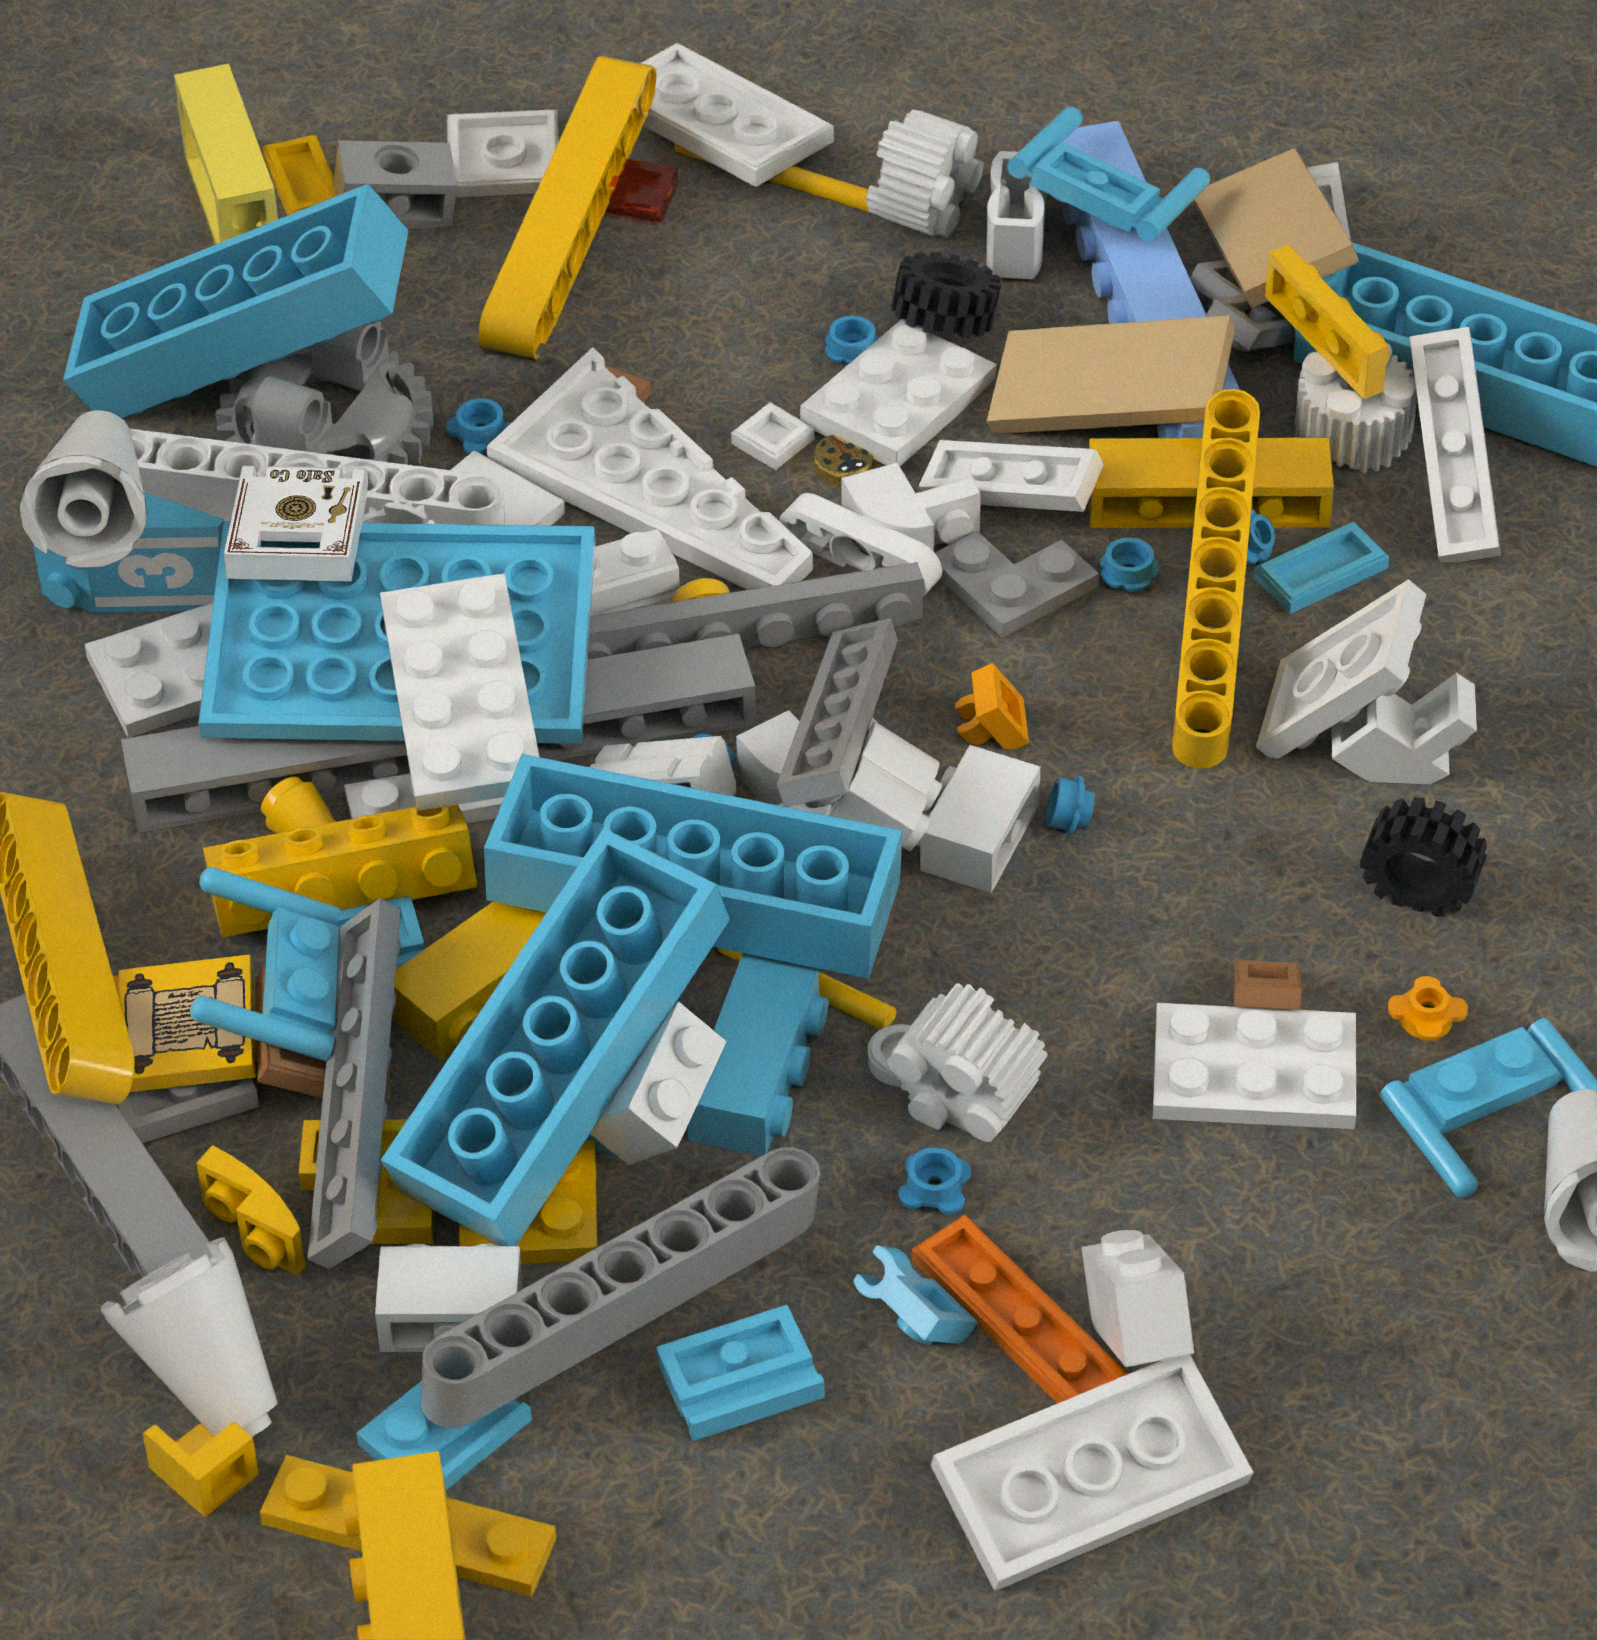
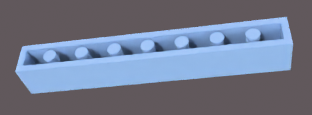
M1119 121L1078 127L1063 141L1082 152L1145 181ZM1061 202L1065 223L1067 225L1076 224V242L1082 261L1091 260L1092 281L1095 293L1098 297L1107 296L1109 324L1206 316L1167 228L1155 240L1145 241L1138 235L1136 228L1128 233L1120 228L1111 227L1103 223L1099 218L1071 204ZM1228 365L1222 390H1240ZM1204 421L1157 424L1158 437L1202 438Z

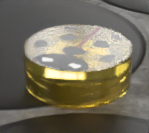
M835 434L825 437L815 447L814 471L822 481L828 484L841 486V478L873 469V453Z

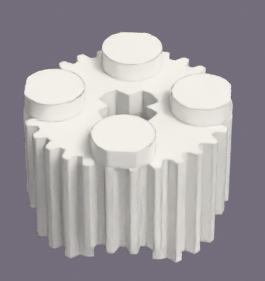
M913 109L906 115L904 123L890 121L888 130L884 131L883 139L878 144L879 148L876 156L884 158L880 171L881 177L878 180L879 188L869 185L866 196L868 211L881 216V218L923 233L948 238L959 221L960 208L958 204L963 199V192L973 193L981 179L984 167L983 161L974 158L978 143V133L969 127Z
M1387 342L1389 361L1386 365L1384 392L1367 399H1363L1319 352L1308 354L1302 363L1298 383L1295 438H1329L1331 461H1336L1338 467L1348 464L1350 468L1360 469L1362 473H1367L1369 468H1372L1375 472L1379 471L1381 465L1388 468L1391 466L1393 456L1399 457L1401 450H1406L1408 442L1412 440L1417 402L1413 370L1407 369L1406 362L1398 363V356H1392V348Z
M956 983L947 996L939 994L937 998L933 997L895 1046L893 1053L887 1059V1064L895 1074V1079L902 1081L900 1088L910 1093L908 1098L911 1101L908 1104V1111L914 1119L937 1130L941 1129L945 1122H948L969 1132L979 1140L991 1142L1002 1128L1005 1127L1039 1080L1038 1077L1041 1071L1038 1068L1048 1055L1047 1052L1042 1050L1045 1046L1044 1042L1037 1039L1040 1035L1038 1031L1032 1030L1025 1023L1020 1029H1016L1013 1026L1014 1021L1012 1019L1006 1020L1003 1018V1012L991 1009L990 1005L995 999L987 995L983 988H979L976 991L971 985L967 984L963 988L959 983Z

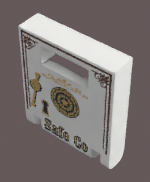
M243 466L224 550L226 579L352 581L368 492L367 469L353 468L351 478H343L342 468L267 466L265 476H258L256 466ZM261 541L320 542V547H262Z

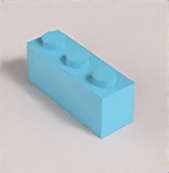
M742 953L714 1031L727 1042L687 1126L688 1141L763 1156L768 1152L774 1135L780 1137L786 1135L793 1109V1098L788 1097L791 1085H804L811 1058V1048L806 1047L809 1035L820 1037L827 1019L829 1002L828 998L819 996L818 968Z

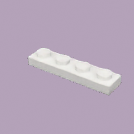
M1469 327L1410 336L1440 563L1464 562L1501 556Z

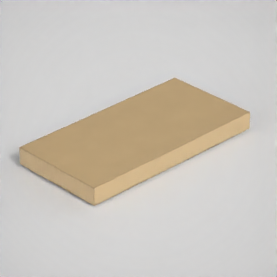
M1295 148L1208 185L1194 200L1199 214L1251 308L1269 301L1265 297L1268 252L1289 244L1306 263L1312 264L1317 269L1321 278L1359 262L1351 240Z
M1230 315L1009 331L987 423L992 432L1020 433L1204 421L1208 400L1215 393L1223 389L1235 333L1234 324Z

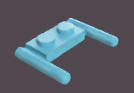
M1066 107L1011 158L1007 165L1008 171L1013 177L1023 179L1029 176L1032 178L1031 186L1050 194L1055 200L1071 204L1099 218L1103 223L1111 227L1120 228L1128 233L1136 228L1138 235L1145 241L1155 240L1210 183L1209 173L1205 169L1194 168L1164 198L1158 196L1159 188L1063 142L1082 123V114L1075 107Z
M215 867L205 869L200 876V887L204 892L272 913V918L268 923L263 1014L207 996H199L192 1002L190 1007L192 1019L208 1026L326 1062L334 1046V1036L331 1035V1031L335 1026L339 948V926H337L340 916V908Z
M1542 1018L1535 1021L1527 1031L1520 1027L1411 1073L1407 1082L1392 1081L1382 1089L1380 1098L1452 1192L1459 1198H1467L1476 1192L1478 1180L1443 1136L1444 1133L1552 1088L1560 1081H1564L1572 1092L1586 1089L1597 1091V1079L1547 1018Z

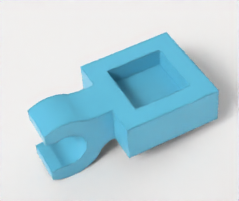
M876 1245L872 1252L884 1264V1278L880 1282L873 1275L857 1274L853 1280L857 1290L865 1297L882 1299L899 1315L897 1324L900 1329L909 1337L922 1344L931 1345L932 1342L960 1344L966 1340L978 1324V1321L934 1279L922 1278L912 1268L909 1259L901 1250L894 1247Z

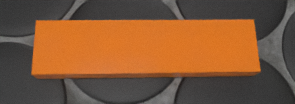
M963 1215L912 1248V1261L931 1279H934L977 1320V1325L1057 1404L1129 1374L966 1215Z

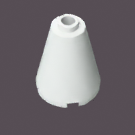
M101 410L82 414L75 420L27 481L20 504L22 524L35 547L47 554L49 549L58 555L66 557L65 564L78 568L103 567L125 558L133 550V545L143 533L147 520V506L131 431L126 422L119 416Z
M1586 1089L1574 1091L1563 1096L1555 1103L1549 1114L1544 1224L1549 1239L1557 1247L1558 1254L1567 1263L1589 1272L1597 1271V1091Z
M223 1237L206 1244L212 1254L211 1257L204 1254L193 1260L188 1252L121 1291L120 1294L126 1303L124 1307L121 1308L119 1303L107 1301L102 1305L101 1311L107 1322L213 1437L233 1421L249 1435L254 1436L272 1423L267 1412L277 1405V1399L235 1258Z

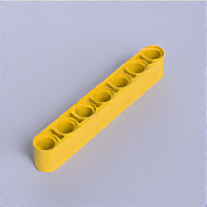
M599 56L596 59L484 306L478 333L481 348L538 360L540 355H535V352L540 343L546 344L557 323L651 109L657 83V72L654 66L605 56Z
M1224 389L1215 393L1207 402L1204 417L1172 739L1173 754L1178 761L1186 766L1197 769L1213 767L1226 758L1233 715L1260 420L1259 404L1255 398L1247 392L1237 389ZM1207 626L1217 627V629L1207 628ZM1208 677V678H1212V679H1214V680H1209V681H1207V680H1203V679H1200V678ZM1194 729H1204L1210 731V733H1200L1194 731Z
M0 792V894L49 1089L54 1095L120 1105L125 1101L132 1085L135 1064L134 1052L67 808L64 803Z

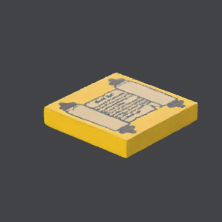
M250 954L119 970V1001L135 1060L133 1081L129 1092L256 1078V1044L254 1039L196 1022L190 1014L191 1004L199 996H207L255 1011L254 965Z

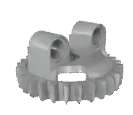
M380 321L374 324H365L339 334L328 342H318L305 347L303 351L290 353L281 360L269 361L258 367L243 371L244 380L234 378L229 380L230 393L220 395L221 409L216 410L218 440L321 454L346 449L355 445L369 446L370 460L406 465H421L422 450L430 448V434L433 433L434 426L431 391H426L425 378L423 376H414V365L411 362L399 365L398 353L391 352L388 354L387 333L382 328ZM332 381L360 390L361 392L337 423L332 424L330 402L324 400V396L320 391L302 385ZM252 421L254 427V434H252L250 430V425Z

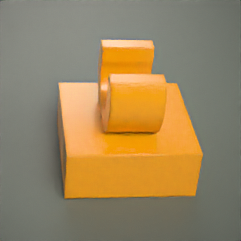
M994 663L971 672L974 694L966 695L955 703L956 711L964 719L971 720L957 727L959 735L967 743L973 745H982L993 736L1003 749H1018L1029 744L1025 704L1021 694Z

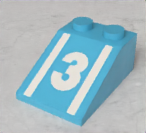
M144 492L147 506V520L144 531L133 545V550L121 560L103 567L78 568L65 564L66 557L58 555L49 549L47 554H45L33 544L42 595L47 596L54 604L60 607L70 608L76 606L93 613L188 611L213 603L224 519Z

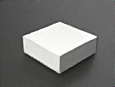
M771 402L731 432L732 445L774 470H777L814 440V428Z

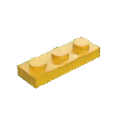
M1289 244L1268 252L1265 297L1363 399L1384 392L1389 350L1381 334L1377 331H1372L1353 311L1350 303L1344 297H1339L1320 277L1317 269L1312 264L1306 263Z

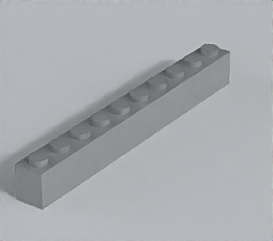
M733 634L588 659L582 744L537 743L539 757L559 760L599 753L605 745L630 744L634 747L637 743L674 740L701 733L709 734L756 725L755 684L740 635ZM199 726L121 739L137 833L261 812V804L267 793L276 784L289 777L295 776L299 777L303 782L313 783L322 799L329 800L345 797L344 785L410 773L405 741L201 738Z

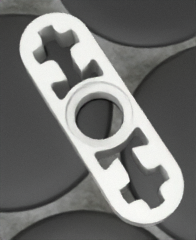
M811 493L801 494L780 516L779 521L814 554L842 567L849 564L857 569L866 571L918 562L923 577V597L942 576V565L939 558L924 543L898 531L881 527L866 517ZM852 539L859 542L867 550L869 555H866L859 551L860 549L854 544Z

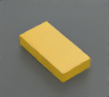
M316 135L262 147L263 158L287 216L335 197L334 177Z

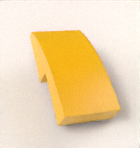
M212 1145L196 1163L202 1200L205 1206L213 1215L225 1222L238 1220L242 1248L254 1263L265 1269H274L276 1266H279L298 1276L306 1265L300 1227L292 1212L272 1187L251 1168L232 1155Z

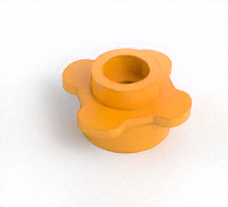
M1422 976L1414 981V987L1404 995H1394L1390 998L1388 1012L1392 1018L1400 1019L1402 1027L1410 1035L1421 1040L1434 1041L1446 1035L1450 1031L1453 1022H1461L1467 1017L1468 1005L1464 999L1449 995L1441 987L1438 979L1431 976Z

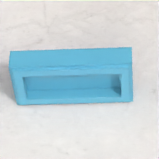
M1353 521L1255 566L1254 578L1291 614L1388 569L1389 556Z

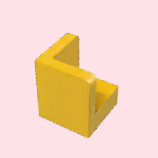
M235 1421L214 1437L202 1424H198L176 1442L155 1424L143 1433L149 1468L204 1517L259 1475L253 1437Z

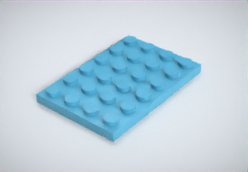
M231 521L223 522L198 722L201 738L405 741L380 593L504 573L536 742L582 744L596 545L594 526L362 523L352 581L226 579L224 550ZM261 541V546L319 548L320 542Z

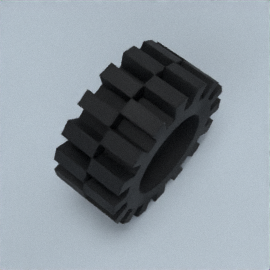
M923 252L915 253L914 257L908 255L900 262L891 310L895 311V316L899 320L907 319L906 325L912 328L919 325L923 326L922 332L932 334L935 330L942 332V337L952 338L953 333L958 334L961 339L970 338L971 333L980 337L985 334V331L989 332L992 329L1002 284L1000 283L1001 279L998 275H992L993 270L987 266L978 268L979 262L971 259L963 262L960 261V256L950 254V258H945L941 252H931L930 257Z
M1414 797L1410 807L1404 798L1396 800L1392 808L1386 805L1380 811L1379 816L1376 817L1360 859V868L1365 869L1363 878L1366 884L1377 883L1374 893L1380 899H1383L1388 894L1393 896L1392 905L1403 907V904L1406 903L1412 905V910L1422 912L1424 908H1430L1432 915L1437 917L1444 916L1447 908L1452 913L1461 910L1463 903L1468 904L1487 857V854H1485L1487 848L1485 838H1478L1481 831L1475 822L1464 826L1466 814L1457 809L1452 815L1444 812L1447 804L1437 800L1433 808L1426 807L1425 798ZM1412 853L1424 855L1434 860L1435 862L1426 861L1415 856Z

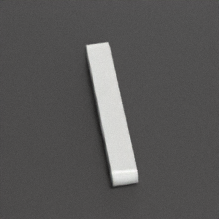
M130 429L144 492L222 518L224 521H231L242 467L256 466L257 475L265 476L267 466L342 468L343 478H351L353 468H366L368 492L364 514L369 513L370 507L380 511L385 503L393 502L395 498H400L401 504H405L410 500L413 501V507L415 508L420 505L424 506L427 520L433 519L435 524L506 525L503 488L500 482L490 476Z

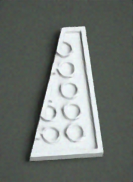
M593 347L487 445V458L560 499L629 533L659 529L672 554L746 590L799 582L813 570V552L770 512H760L745 498V489L732 477L727 480L724 479L713 468V459L661 410L649 409L636 396V387L624 376L616 378L605 367L604 357Z

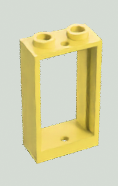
M229 64L174 74L185 159L215 245L278 220L274 186Z

